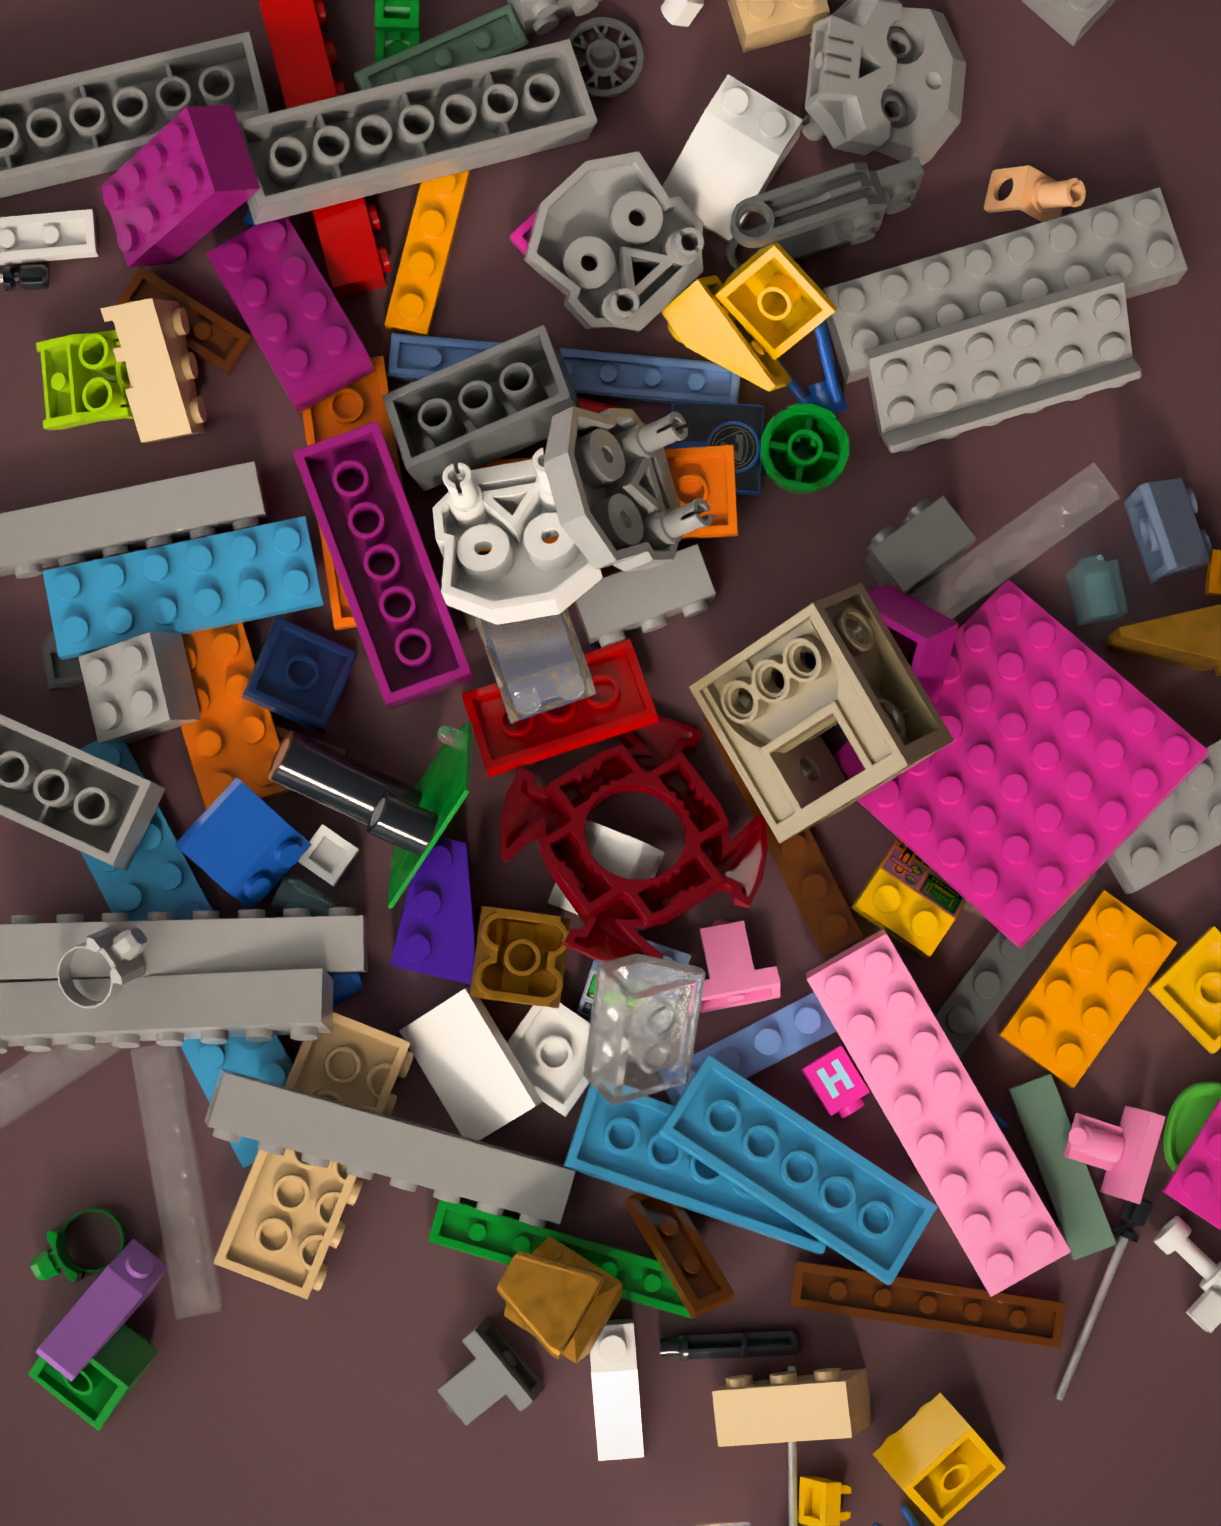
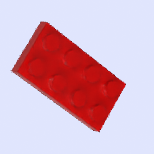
M627 639L578 656L588 693L587 698L522 720H518L499 682L461 694L469 720L473 723L472 729L488 778L659 722L631 640Z

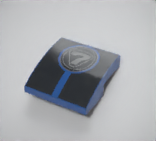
M672 403L670 405V413L678 412L686 422V424L675 428V430L688 428V435L683 440L669 444L668 449L733 445L736 494L752 496L759 494L761 481L760 441L763 435L764 406L733 403Z

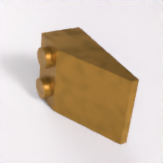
M1221 604L1119 627L1103 640L1104 647L1108 650L1199 672L1214 669L1216 676H1221Z

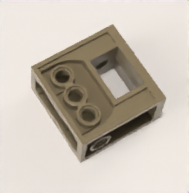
M862 583L813 602L689 687L779 844L826 820L954 742L953 737ZM807 652L816 658L814 669L807 667L805 659ZM777 672H781L784 677L783 689L776 686L775 676ZM838 723L865 770L849 780H846L821 737L822 733Z

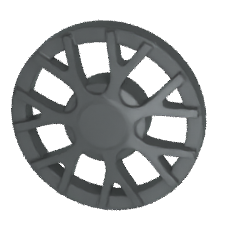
M609 17L592 18L576 26L567 37V39H570L573 49L586 52V60L577 62L580 71L588 68L593 73V76L585 82L590 97L599 99L617 97L628 91L640 77L644 62L643 47L634 30L624 22ZM605 26L603 32H600L598 27ZM609 27L621 31L616 44L611 40L605 39ZM593 28L598 40L588 45L581 34ZM626 35L630 40L623 41V38ZM577 37L580 40L581 44L574 43ZM634 45L637 56L620 58V49ZM637 61L636 67L630 64ZM619 66H623L633 72L628 80L624 81L615 74ZM609 76L612 88L598 89V78Z

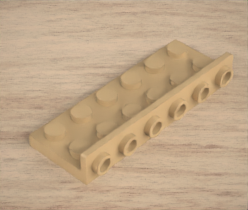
M333 1012L332 1033H319L316 1040L302 1041L284 1086L390 1116L397 1099V1095L391 1093L397 1076L401 1078L406 1077L414 1057V1053L408 1051L411 1042ZM286 1148L282 1156L259 1149L213 1264L308 1300L311 1290L320 1291L329 1269V1265L324 1264L323 1260L329 1246L337 1248L346 1226V1222L340 1221L346 1203L354 1206L363 1180L346 1173L347 1165L330 1161L328 1168L302 1161L303 1153Z

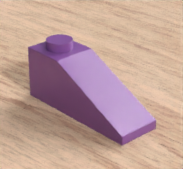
M133 1238L44 1340L36 1353L72 1382L152 1293L168 1269V1266Z

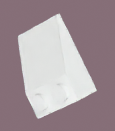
M728 74L705 109L662 187L669 198L680 196L703 221L705 229L729 243L733 238L730 222L735 206L742 200L765 191L799 138L803 120ZM751 212L742 216L740 220L741 227Z

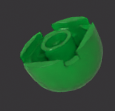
M794 404L787 407L786 410L779 412L767 423L760 441V460L767 476L779 488L793 494H813L828 488L842 474L849 457V437L846 430L836 420L837 417L830 410L816 404Z

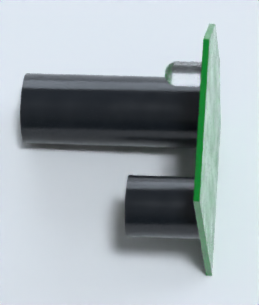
M467 722L459 729L450 725H443L439 728L437 736L444 744L415 788L293 730L285 736L272 761L268 778L366 824L367 833L393 844L388 908L392 909L470 792L473 723Z

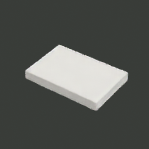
M469 986L399 1032L405 1040L411 1042L409 1046L411 1052L414 1053V1057L461 1135L479 1141L542 1103V1100L481 999L469 997L471 988Z

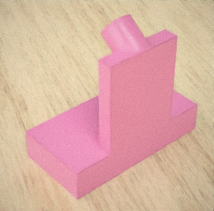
M719 919L713 923L712 927L700 929L710 979L688 983L693 1015L780 998V978L777 966L754 970L744 920L728 923L724 919Z
M1125 1106L1118 1127L1076 1113L1063 1156L1106 1170L1100 1190L1101 1193L1140 1204L1166 1117Z

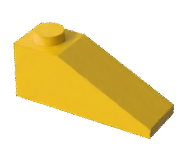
M716 275L697 279L661 311L668 322L667 327L671 335L690 350L768 392L786 387L792 382V379L777 359L774 361L715 297V294L723 285Z

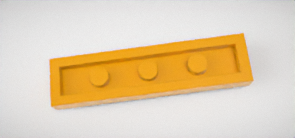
M470 170L421 182L385 320L386 329L411 335L429 336L470 177Z

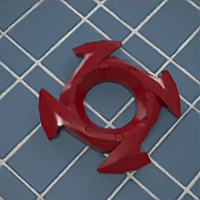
M659 716V722L617 735L622 741V745L596 754L547 784V789L536 785L535 774L520 767L506 793L499 825L500 850L503 861H510L522 849L537 839L547 870L584 922L583 928L570 930L563 945L592 959L624 966L661 964L664 958L663 955L637 931L665 924L720 890L731 894L733 905L749 908L763 879L768 851L766 820L762 814L756 815L743 830L730 840L728 832L729 822L720 802L683 754L694 752L703 733L676 720ZM637 791L650 794L665 802L674 811L683 829L684 847L677 862L666 872L656 877L642 880L622 878L604 869L590 853L585 838V822L587 817L603 799L620 792Z

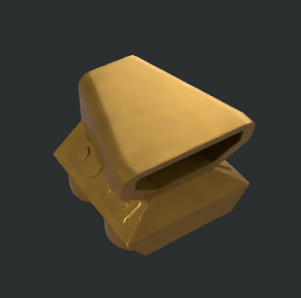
M487 906L478 907L476 914L478 937L469 997L559 1008L567 947L563 945V942L570 932L571 918Z
M549 1236L532 1254L519 1251L513 1257L498 1283L497 1292L506 1301L504 1312L506 1318L535 1336L554 1358L559 1359L561 1355H564L574 1363H578L590 1353L621 1299L622 1282Z

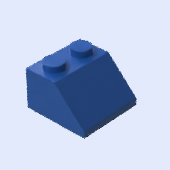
M237 777L175 843L184 854L249 910L254 909L267 896L276 883L299 861L300 857L312 845Z

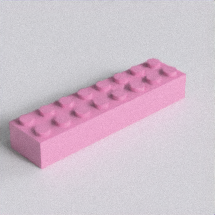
M883 928L806 973L807 981L990 1296L992 1297L1070 1253L1071 1250L885 929Z

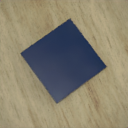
M277 616L241 698L324 734L359 652Z

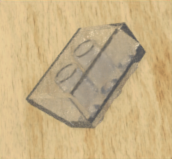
M633 954L598 964L583 1075L612 1106L688 1083L706 973L701 967L642 954Z

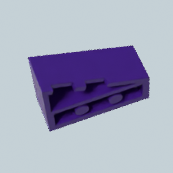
M439 837L410 881L390 965L471 985L477 940L469 847L466 843Z

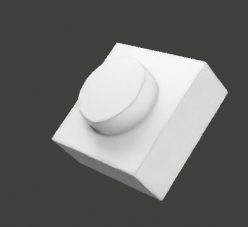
M322 824L309 841L312 845L300 857L298 862L335 887L360 850Z

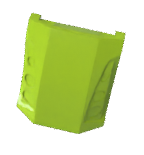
M116 330L71 334L36 343L37 351L41 352L46 420H43L44 429L61 430L100 421L124 418L134 419L125 391L127 387H131L126 361L117 363L113 352L114 347L121 346Z

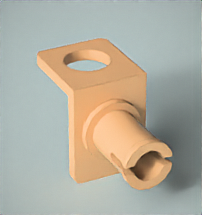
M1030 165L996 169L991 173L984 210L988 213L1021 210L1041 222H1046L1061 217L1063 207L1081 206L1085 200V186L1081 180H1077L1078 178L1056 181ZM1012 179V192L1005 200L999 201L998 191L1001 185L1006 180Z

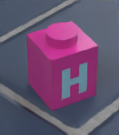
M842 1045L834 1047L800 1068L827 1115L832 1116L838 1112L841 1118H845L865 1105L861 1098L870 1093Z

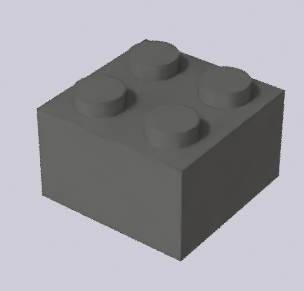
M944 496L933 503L929 498L924 499L907 513L908 517L902 521L903 526L896 530L893 524H891L871 540L872 544L867 547L869 554L863 565L880 587L888 584L909 596L964 555L975 541L976 537Z

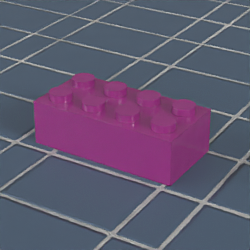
M232 105L185 107L101 186L104 203L110 212L117 233V242L123 251L128 267L172 264L260 189Z
M288 217L258 224L206 253L219 279L298 414L375 371L366 348Z

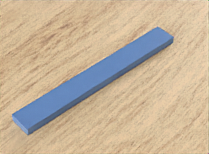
M392 333L387 376L389 380L415 382L501 343ZM560 348L576 395L580 397L670 405L672 403L700 402L738 404L740 376L712 361Z

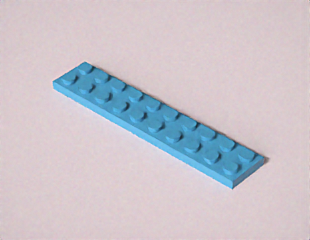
M98 740L79 749L145 778L132 750L126 742L98 744ZM159 804L128 871L80 851L111 912L129 913V921H147L148 912H175V920H193V911H214L186 855L175 845L178 839ZM273 1035V1041L265 1043L249 1042L245 1040V1037H228V1043L213 1045L202 1043L200 1039H184V1044L181 1045L209 1103L220 1068L284 1086L293 1066V1062L279 1035ZM241 1136L239 1143L230 1142L242 1167L246 1168L254 1162L259 1150L257 1148L259 1141Z

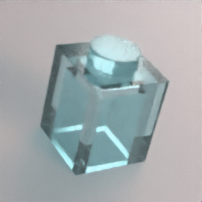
M1097 555L1077 560L1078 567H1073L1066 574L1076 625L1080 626L1118 619L1127 613L1128 609L1117 559L1104 562L1103 555Z

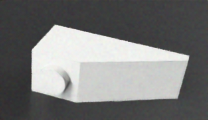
M633 1318L608 1320L590 1351L598 1459L603 1461L644 1457L634 1322Z

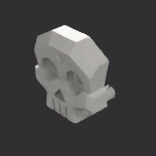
M848 0L833 14L814 23L813 32L810 36L812 41L810 42L811 51L805 110L809 114L805 115L802 119L803 123H807L801 126L803 135L812 141H818L826 136L834 149L865 156L875 150L901 162L915 157H919L921 165L929 162L960 124L962 115L966 61L944 14L932 9L902 7L903 4L898 0ZM891 42L897 46L898 54L892 50ZM885 106L891 109L892 118L886 114Z
M639 151L588 160L538 206L524 261L566 295L564 301L565 308L585 329L619 328L638 333L704 271L702 249L704 246L702 235L703 221L680 196L669 198ZM637 211L643 216V224L641 226H634L630 223V212ZM591 256L596 262V268L593 271L585 270L581 266L582 257ZM632 264L652 268L653 270L635 286Z
M572 406L552 416L543 464L560 525L595 570L613 565L625 572L643 571L675 559L678 543L683 535L701 527L709 526L712 523V514L703 517L699 515L711 510L704 499L697 498L691 503L680 507L664 451L665 446L683 440L688 435V428L675 430V428L686 424L684 418L678 412H671L650 424L643 423L632 409L609 408L601 413H596Z

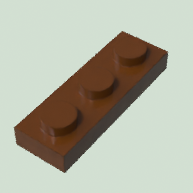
M142 266L117 301L118 305L149 298L179 301L180 308H184L189 320V334L185 335L188 350L230 376L253 341L251 335Z
M639 1192L627 1197L626 1208L692 1319L732 1301L735 1292L683 1207Z

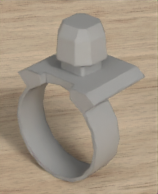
M109 926L87 936L86 942L66 951L59 960L57 969L58 984L64 996L79 1007L96 1008L114 999L120 992L123 984L146 974L145 966L138 957L147 944V938L141 929L134 927L120 933L117 928ZM86 948L93 952H100L107 959L112 969L110 971L111 986L109 994L103 1001H93L86 998L76 989L71 979L70 964L72 956L77 949Z

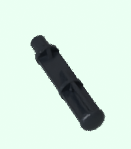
M795 1328L698 1334L682 1333L677 1338L660 1339L661 1357H679L683 1361L784 1355L796 1356L801 1348L800 1335Z

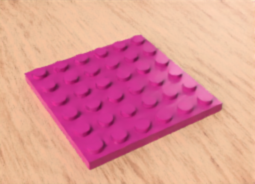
M1007 579L956 632L939 701L933 703L954 742L857 801L1011 942L1021 949L1208 757L1209 750ZM849 741L833 756L846 780L865 770Z

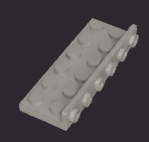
M1119 274L864 350L878 432L890 453L911 451L922 444L939 439L954 438L962 432L981 426H993L1004 419L1024 413H1036L1044 407L1067 400H1079L1087 394L1106 388L1121 387L1129 381L1142 377L1141 368L1134 360L1132 354L1125 285Z

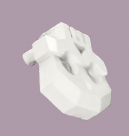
M543 448L535 452L532 460L470 470L466 464L458 463L460 474L456 473L454 464H450L445 468L442 479L448 489V493L432 509L435 537L441 554L444 557L441 593L446 605L496 625L557 615L603 578L600 569H594L560 525L543 464L545 457ZM550 537L558 538L554 543H545ZM482 549H491L486 555L478 554Z

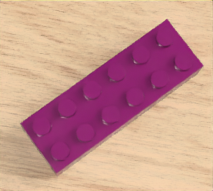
M378 421L294 451V458L389 711L474 680Z

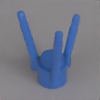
M825 319L814 330L826 380L809 386L810 396L805 395L786 366L783 365L779 358L777 360L792 379V382L787 387L799 404H816L830 410L835 415L849 408L839 384Z

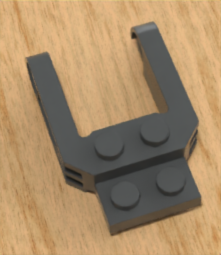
M919 157L876 171H870L867 162H853L742 200L735 206L731 216L730 230L733 238L729 241L725 254V262L729 271L733 273L742 265L735 257V251L741 245L747 248H757L759 251L761 248L778 242L796 263H800L872 239L876 235L875 232L880 229L885 211L887 214L901 212L910 207L911 201L915 200L924 175ZM748 212H758L765 218L766 223L744 231L740 220Z

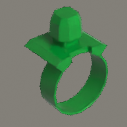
M90 1208L77 1212L67 1221L63 1229L55 1227L47 1230V1240L53 1251L46 1249L35 1256L30 1262V1267L38 1280H46L62 1273L60 1269L62 1268L67 1279L76 1283L83 1280L85 1272L95 1273L106 1269V1267L99 1269L86 1268L75 1262L68 1253L66 1246L68 1229L73 1220L82 1213L88 1211L102 1212L113 1219L119 1227L121 1234V1247L118 1254L126 1247L127 1234L124 1224L116 1214L106 1209Z

